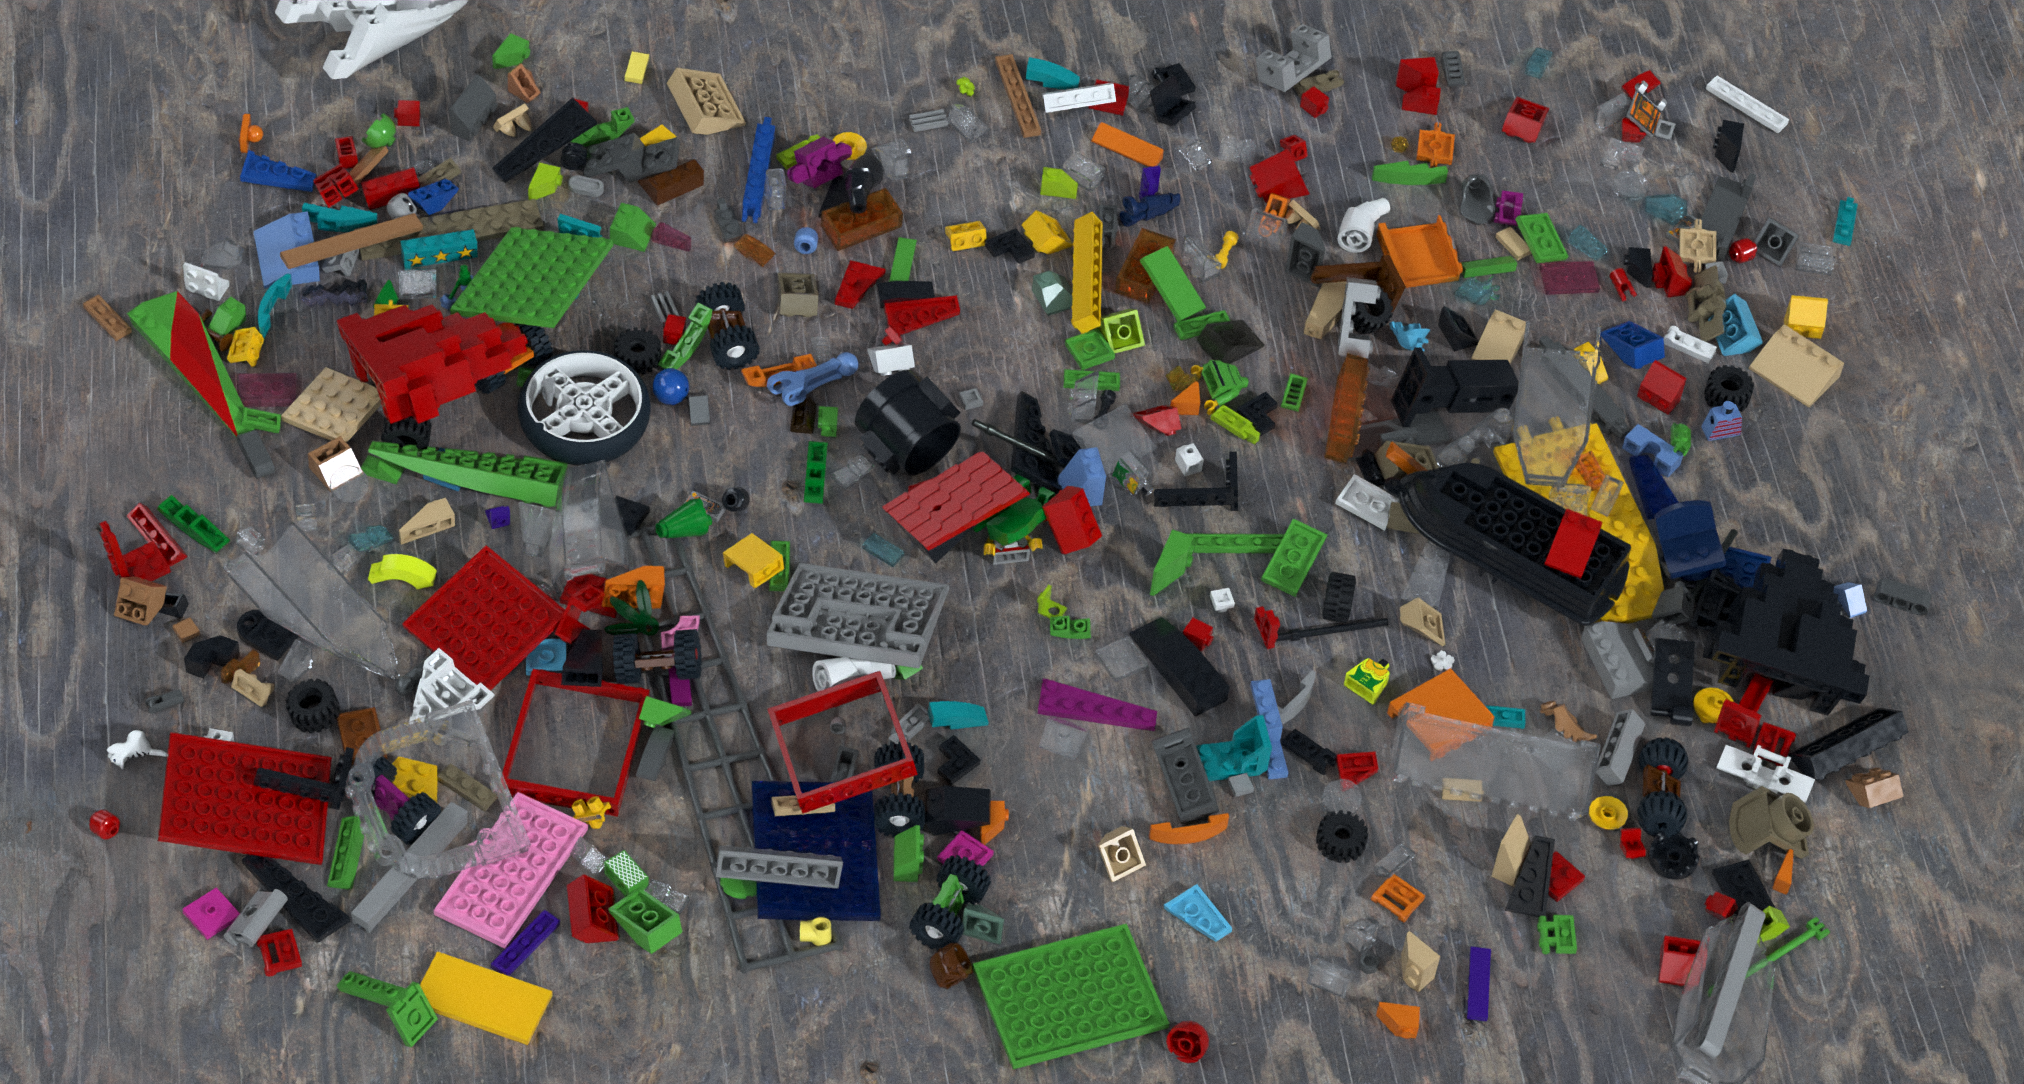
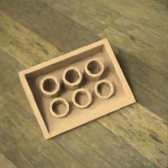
M682 68L675 69L667 85L692 133L709 135L745 126L746 122L721 74Z
M1784 324L1771 337L1749 366V369L1802 404L1810 407L1840 377L1844 362Z

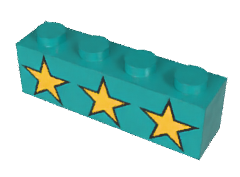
M474 229L400 241L401 257L405 269L478 257Z

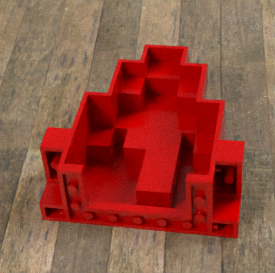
M405 304L367 319L361 318L358 313H354L336 320L340 336L347 345L357 379L360 382H368L367 374H369L375 382L384 415L390 424L413 416L418 424L438 417L440 405L476 392L474 384L478 380L512 368L511 360H513V357L527 352L525 344H528L525 334H521L518 325L515 326L509 322L496 325L494 319L490 318L486 312L468 319L462 318L458 312L443 318L440 309L437 310L433 304L415 311L409 310Z

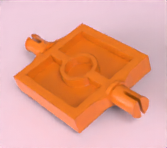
M1438 122L1434 124V130L1420 129L1416 160L1431 162L1430 168H1433V166L1437 167L1438 163L1452 165L1455 134L1442 132V124L1440 122L1439 125Z

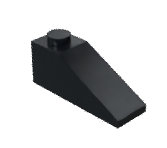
M890 281L877 283L880 308H884V303L935 298L931 281Z

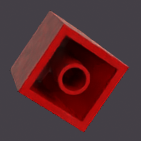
M1288 149L1249 167L1252 173L1249 177L1253 185L1257 184L1258 186L1255 188L1259 198L1263 197L1266 203H1268L1271 193L1289 199L1310 194Z

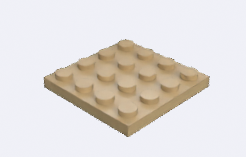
M325 367L281 415L283 422L330 441L341 436L347 443L380 407L381 402L376 387Z

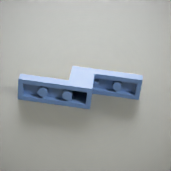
M1271 680L1251 681L1250 687L1257 714L1264 716L1272 745L1268 770L1266 771L1268 780L1287 778L1288 769L1280 742L1283 726Z

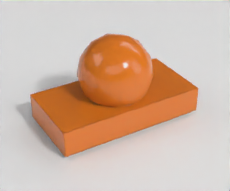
M244 114L239 144L241 153H248L249 141L256 143L262 140L263 130L257 125H251V115Z

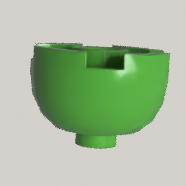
M385 113L381 114L382 119L380 121L376 119L367 130L366 134L368 137H363L361 140L370 148L390 147L396 140L394 138L396 126L393 120Z

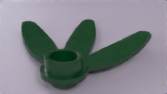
M643 580L637 582L636 599L640 613L625 601L617 597H610V602L615 610L633 623L608 625L604 628L606 633L615 636L642 632L645 635L652 636L659 631V622L656 618L652 617L651 598ZM651 625L653 628L649 629L646 626Z

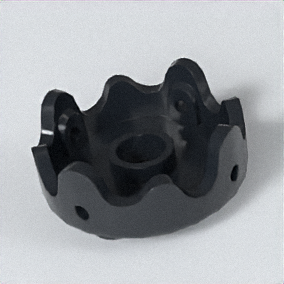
M1664 831L1659 832L1652 842L1648 853L1651 867L1659 875L1668 879L1679 880L1689 877L1696 870L1700 859L1697 851V840L1693 837L1690 839L1686 838L1681 832L1672 835V837H1666ZM1674 855L1678 860H1671L1668 856Z

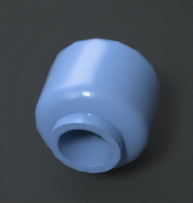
M803 227L795 234L794 247L801 254L813 253L818 245V234L812 228Z

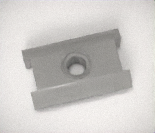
M259 888L224 934L225 940L234 946H237L239 943H246L253 947L287 902V896L278 889H274L273 892H264Z

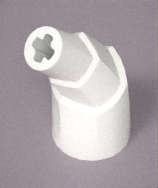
M1381 198L1371 202L1366 201L1356 207L1347 209L1337 238L1338 244L1344 250L1358 253L1367 250L1371 246L1375 227L1374 222L1380 216L1390 211V204L1387 199Z
M840 657L816 661L813 665L812 677L816 690L821 691L877 671H881L883 679L895 678L896 667L893 664Z

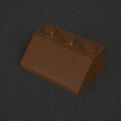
M687 159L678 162L675 169L640 179L638 183L658 206L703 186L704 170L695 159Z

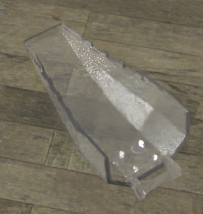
M605 460L570 467L566 471L555 512L549 548L551 582L559 597L562 594L561 575L563 572L568 581L573 580V577L586 574L605 573V562L623 566L626 572L633 570L632 549Z

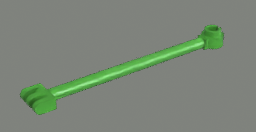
M1817 917L1807 922L1806 927L1808 930L1750 966L1745 979L1811 937L1815 936L1820 941L1830 933V930L1826 928L1821 932L1825 925L1820 923L1815 926L1820 920ZM1714 985L1709 986L1706 993L1707 998L1712 994Z

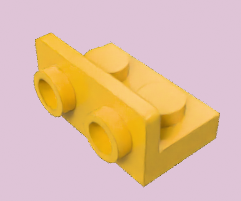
M980 221L945 227V234L950 239L952 251L985 246V241L987 240L986 228Z
M256 327L235 330L227 360L230 363L247 361L251 367L256 366L264 342L263 336Z

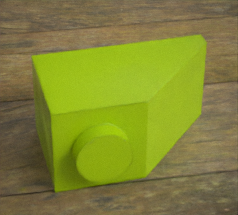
M539 162L528 188V200H537L555 193L563 180V176L560 174V167Z
M1043 167L1040 195L1076 199L1078 183L1062 169Z
M1771 906L1763 910L1765 919L1756 944L1774 939L1790 927L1781 910Z

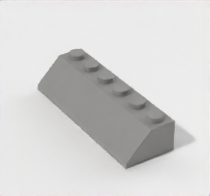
M719 845L716 877L838 888L843 861L842 857L834 855Z

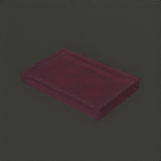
M1593 261L1540 263L1539 269L1546 295L1599 293L1600 286Z
M296 373L239 374L238 395L244 407L290 406L296 400Z

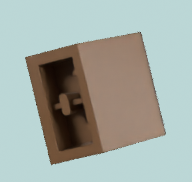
M341 436L308 453L309 468L330 492L363 475L351 447Z
M121 577L114 616L147 626L163 607L167 586L139 577Z
M1878 767L1872 768L1868 773L1854 774L1852 778L1845 780L1856 801L1863 807L1872 808L1904 797L1899 774L1892 773L1890 770H1881Z

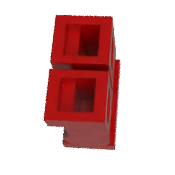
M341 163L313 180L328 208L342 200L337 189L341 191L345 198L359 190L351 175Z

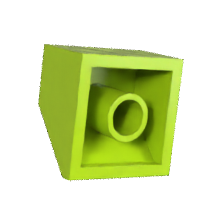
M1126 309L1101 316V326L1098 329L1114 353L1145 346L1137 309Z

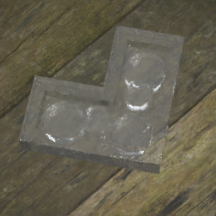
M1611 137L1600 166L1617 171L1621 160L1639 165L1645 148Z

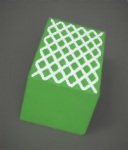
M625 850L604 862V874L625 897L639 887L644 891L648 889L649 877Z

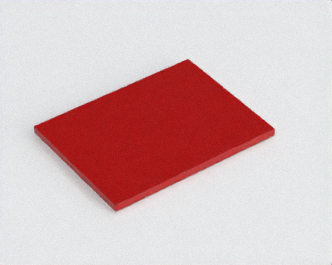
M170 732L158 841L322 865L328 802H322L309 797L305 798L292 793H282L279 790L261 788L253 785L257 770L264 768L330 784L332 757Z

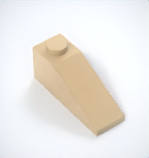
M446 497L425 505L399 529V542L401 545L455 526V514Z

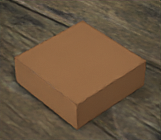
M191 618L173 625V630L182 643L200 635L199 629Z

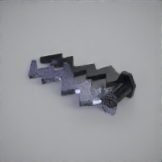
M345 279L342 285L336 282L329 289L324 288L321 284L316 288L311 285L303 293L301 300L309 307H312L316 302L322 306L327 300H331L337 307L344 300L350 306L357 302L367 303V282L364 279H359L358 282ZM348 287L353 291H355L356 288H358L359 293L358 295H356L353 292L352 295L349 296L345 292V290ZM336 290L342 293L339 297L333 294ZM319 292L323 294L321 297L317 295ZM312 293L314 297L311 300L305 298V296Z

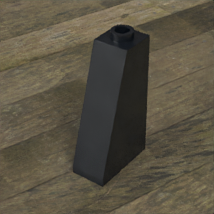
M582 629L563 665L561 685L601 687L603 672L602 630Z

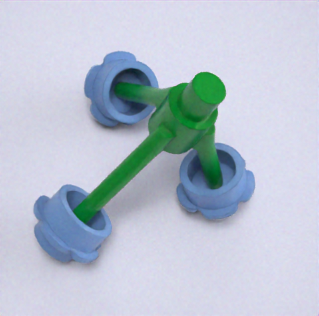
M467 265L460 266L459 278L451 294L445 293L440 298L443 308L450 310L457 300L454 295L459 286L461 285V289L464 291L474 278L473 275H470Z

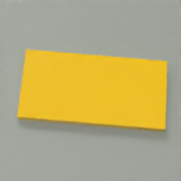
M438 951L420 984L435 1013L525 1045L529 1044L553 996L552 991Z

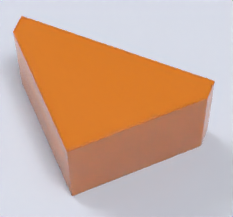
M1197 381L1171 400L1170 406L1177 407L1178 415L1199 414L1200 393Z

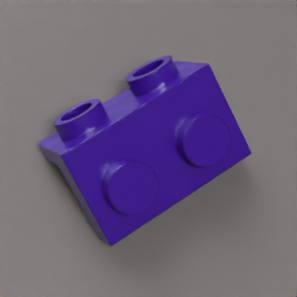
M1160 166L1143 168L1139 191L1140 200L1144 196H1151L1158 192Z

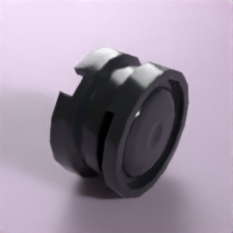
M568 143L567 146H563L561 155L562 166L575 171L584 168L587 158L586 148L578 143Z

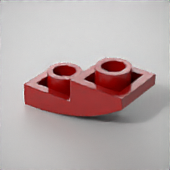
M1650 70L1634 77L1621 86L1622 90L1631 100L1634 97L1635 85L1637 83L1641 84L1644 80L1648 84L1645 90L1646 93H1649L1661 84Z

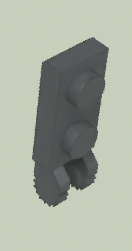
M1099 205V219L1103 222L1102 247L1105 245L1104 236L1111 237V248H1115L1117 206Z

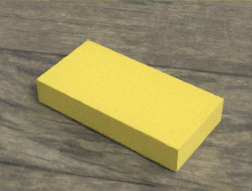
M631 53L625 81L643 83L649 54Z

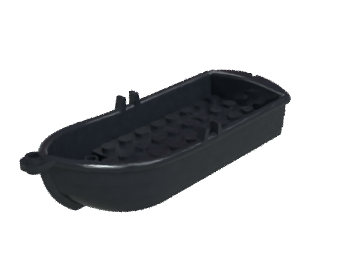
M1460 463L1429 471L1413 472L1401 480L1396 477H1389L1384 482L1385 491L1399 499L1407 519L1430 542L1478 567L1480 577L1485 572L1493 576L1492 584H1495L1500 579L1580 625L1588 626L1602 618L1615 605L1613 600L1617 601L1624 589L1630 568L1628 561L1631 551L1630 544L1601 529L1581 579L1544 565L1566 509L1490 467L1476 463Z

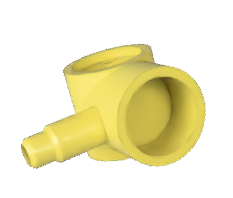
M811 911L808 921L800 922V942H812L816 946L831 942L830 920L824 917L816 918V913Z

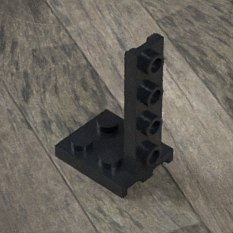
M1237 451L1229 452V459H1226V487L1155 489L1154 507L1230 505L1231 511H1238Z
M346 747L345 753L340 754L338 765H336L334 772L335 780L333 784L259 768L253 785L279 790L282 793H292L305 798H314L322 802H331V808L339 810L341 801L344 798V792L347 789L354 748Z

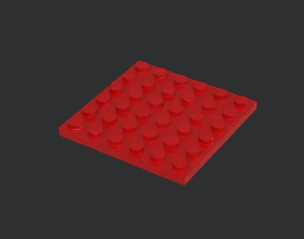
M486 545L405 620L402 625L403 628L432 652L438 648L453 659L455 667L476 685L482 683L491 691L558 627L565 609Z

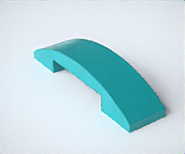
M289 273L275 281L266 291L260 302L258 326L259 333L264 339L271 327L270 312L278 298L285 300L292 288V278Z

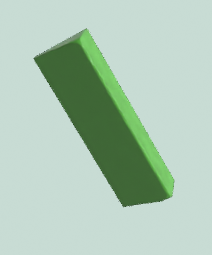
M1511 256L1461 262L1464 278L1516 271L1517 267L1516 260Z

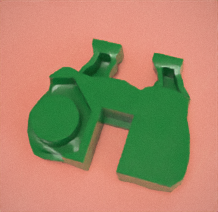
M1018 474L1015 475L1014 479L1031 494L1030 481ZM1041 487L1036 499L1023 498L981 521L973 530L979 532L987 526L989 539L996 540L1002 546L1019 542L1032 532L1037 525L1046 520L1047 517L1042 506L1051 500L1055 493Z

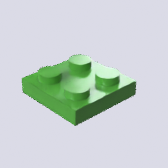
M1098 328L1065 340V346L1081 370L1115 359L1114 351Z

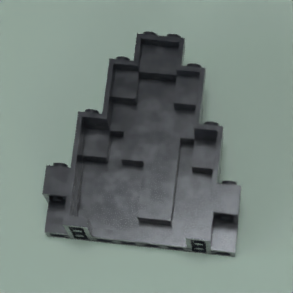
M1783 548L1777 557L1776 566L1763 562L1760 564L1755 572L1753 588L1743 586L1731 603L1728 621L1718 620L1706 637L1703 658L1721 663L1717 683L1736 688L1746 673L1752 671L1818 691V695L1810 705V711L1827 716L1841 699L1858 704L1867 696L1870 675L1865 674L1866 664L1853 660L1857 630L1852 629L1854 620L1840 615L1842 605L1837 604L1838 594L1834 593L1835 584L1822 580L1823 569L1818 568L1820 559Z

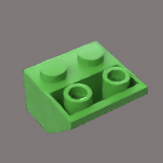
M916 825L894 837L893 881L918 882V874H922L924 834L920 833V825Z

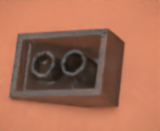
M1244 320L1206 324L1196 339L1212 360H1220L1227 364H1231L1264 346Z

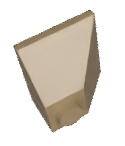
M1416 598L1400 607V620L1404 626L1441 646L1446 645L1440 612L1420 598Z
M1121 826L1105 834L1098 844L1111 882L1146 866L1132 828Z

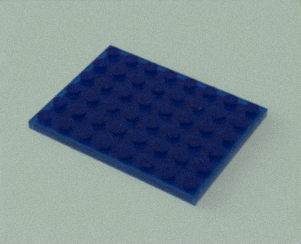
M752 781L754 849L834 855L842 857L843 861L838 888L756 881L757 919L813 920L818 917H824L829 920L880 921L881 910L872 790L836 802L835 812L775 816L772 807V797L796 795L792 782ZM835 782L798 783L803 794Z

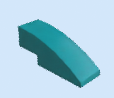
M1032 57L1028 59L1026 80L1043 82V87L1062 90L1079 87L1080 76L1072 71L1042 59Z
M956 701L929 702L927 712L932 727L949 726L950 730L989 724L985 708L982 706Z

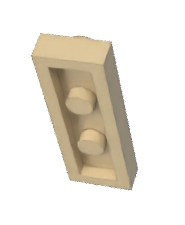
M796 795L772 797V807L775 816L802 814ZM835 803L802 815L835 812Z

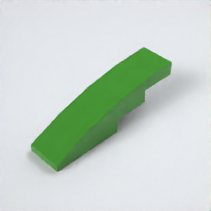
M1408 161L1374 166L1372 180L1401 185L1446 183L1448 169L1446 166L1429 168L1427 163L1410 166Z

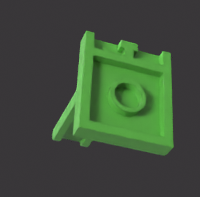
M349 971L336 985L341 992L389 1006L386 1011L404 1044L412 1048L438 1020L417 982H412L407 988H403Z

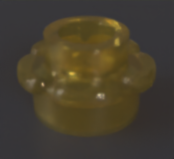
M1401 136L1394 137L1391 142L1392 149L1398 153L1404 152L1409 145L1407 139Z

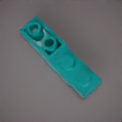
M305 202L302 206V212H308L310 222L318 223L319 230L351 232L356 228L378 224L377 213L343 205L339 211Z

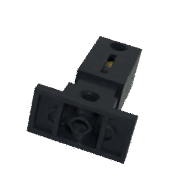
M1415 347L1390 401L1402 426L1410 427L1415 414H1429L1431 408H1447L1448 413L1508 412L1517 392L1520 390V382L1508 360H1448L1446 366H1431L1422 348Z

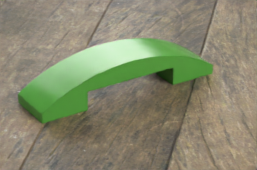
M697 303L688 317L692 322L673 351L667 349L658 366L664 369H678L691 357L706 333L713 310Z

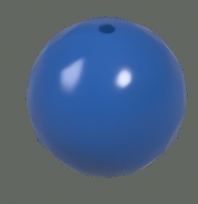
M675 368L663 369L654 378L653 394L659 402L666 405L679 404L689 393V380L683 372Z

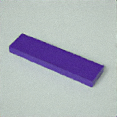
M543 910L491 963V968L498 973L510 976L560 925V920L546 910Z
M1470 947L1467 1019L1487 1021L1491 961V949Z

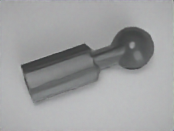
M434 652L414 666L407 674L396 680L395 690L398 694L407 696L419 685L424 670V661Z

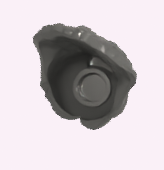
M1471 174L1462 182L1460 211L1465 218L1476 225L1487 223L1495 214L1493 189L1489 179L1483 174Z

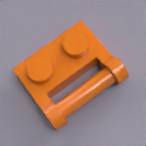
M1394 873L1371 897L1374 903L1384 906L1398 916V919L1403 923L1406 922L1413 911L1425 899L1423 893ZM1387 894L1389 897H1391L1399 904L1404 906L1405 909H1400L1398 906H1396L1388 899L1383 897V895Z

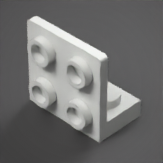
M186 262L183 264L185 289L217 301L221 299L229 287L228 280L218 277L217 273Z

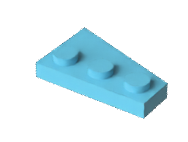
M1197 884L1164 904L1165 910L1215 942L1232 932V927Z

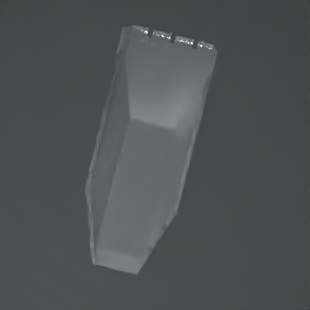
M1526 321L1513 424V438L1524 480L1528 485L1564 487L1589 441L1600 368L1601 327L1597 326L1595 352L1584 351V356H1580V351L1565 350V355H1562V350L1547 349V352L1543 353V348H1531L1530 321Z

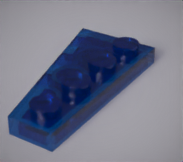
M1649 455L1630 456V467L1647 520L1655 519L1654 515L1659 511L1679 503Z

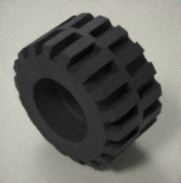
M1380 287V299H1376L1375 304L1365 303L1370 308L1371 315L1366 311L1363 302H1355V315H1351V320L1354 322L1353 328H1355L1356 332L1371 334L1389 323L1393 315L1391 312L1393 306L1390 304L1392 301L1387 297V292H1383V288Z
M1723 365L1722 368L1720 366L1716 367V370L1713 369L1707 380L1704 390L1705 401H1708L1707 404L1713 407L1722 406L1725 401H1731L1742 412L1749 405L1754 382H1752V377L1748 376V372L1742 371L1740 367L1735 368L1733 365L1730 367Z
M413 416L390 424L385 417L381 440L386 443H397L402 448L406 445H416L418 449L424 450L429 446L432 424L430 420L418 424Z
M1338 572L1330 573L1322 611L1323 619L1347 623L1350 617L1356 585L1354 575Z
M312 678L308 679L307 682L303 680L300 682L301 684L294 685L293 690L288 692L289 696L286 697L285 701L287 704L285 705L292 723L297 729H300L302 732L314 733V731H317L319 733L324 728L327 730L330 724L333 725L336 722L335 719L339 717L340 706L336 694L328 682H322L321 679L313 681ZM320 703L314 708L306 709L311 704Z

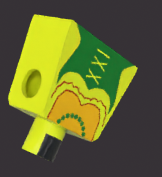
M1370 658L1365 659L1346 673L1344 686L1374 705L1388 683L1390 672L1387 669L1389 668V663L1385 659H1380L1377 663Z

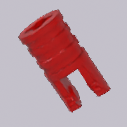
M1623 268L1615 269L1610 273L1609 277L1622 302L1626 301V296L1623 292L1628 289L1633 297L1637 296Z

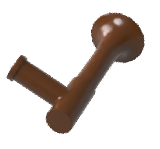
M206 309L200 315L202 321L204 322L211 317L212 312ZM206 327L210 338L219 343L220 351L228 350L231 346L233 335L229 333L223 336Z

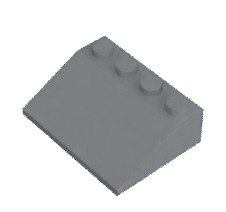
M1601 621L1585 626L1581 640L1610 698L1615 699L1652 690L1654 664L1646 660L1632 631L1636 629L1635 625Z

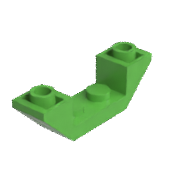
M628 107L611 111V121L595 125L570 142L587 147L616 139L634 123V118Z

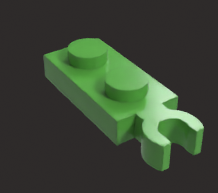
M1673 422L1670 428L1671 445L1674 446L1673 452L1680 451L1683 453V456H1686L1691 447V429L1684 424Z

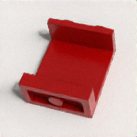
M590 584L573 594L555 635L559 636L562 641L572 644L577 640L582 629L590 630V628L578 621L582 611L586 612L602 602L606 594Z

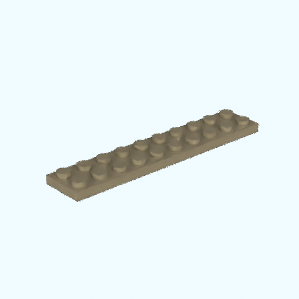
M531 199L418 218L423 225V230L363 247L359 251L361 260L364 261L400 255V241L474 229L476 240L483 241L504 237L511 227L543 231V223L536 200Z

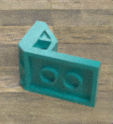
M1263 715L1253 717L1235 730L1232 741L1195 745L1209 781L1225 780L1247 773L1248 777L1259 776L1268 770L1272 745Z

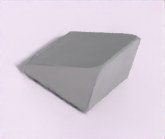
M1659 119L1654 136L1671 141L1676 124Z
M555 377L542 380L541 382L542 395L549 406H552L555 394Z

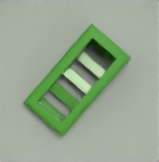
M1290 373L1281 403L1282 408L1299 412L1308 378ZM1291 384L1301 386L1302 388L1291 386ZM1289 390L1298 391V392H1300V394L1294 393V392H1290ZM1290 395V396L1298 397V400H1297V399L1290 398V397H1287V396ZM1286 401L1297 403V405L1288 404Z

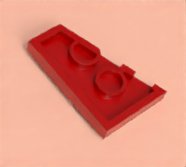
M850 260L835 298V305L853 309L865 296L868 289L872 288L876 281L884 276L886 269Z

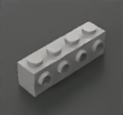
M1633 709L1616 713L1595 768V772L1607 786L1624 782L1645 727V723Z

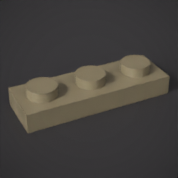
M451 763L437 776L440 783L484 812L497 800L495 792Z

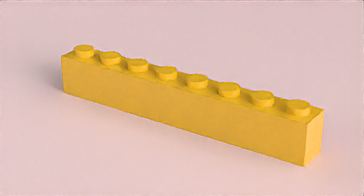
M1093 211L1075 219L1073 229L1074 254L1071 323L1082 334L1101 326L1103 222Z

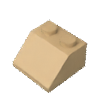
M1410 931L1406 935L1401 954L1403 980L1410 988L1419 992L1435 978L1440 956Z

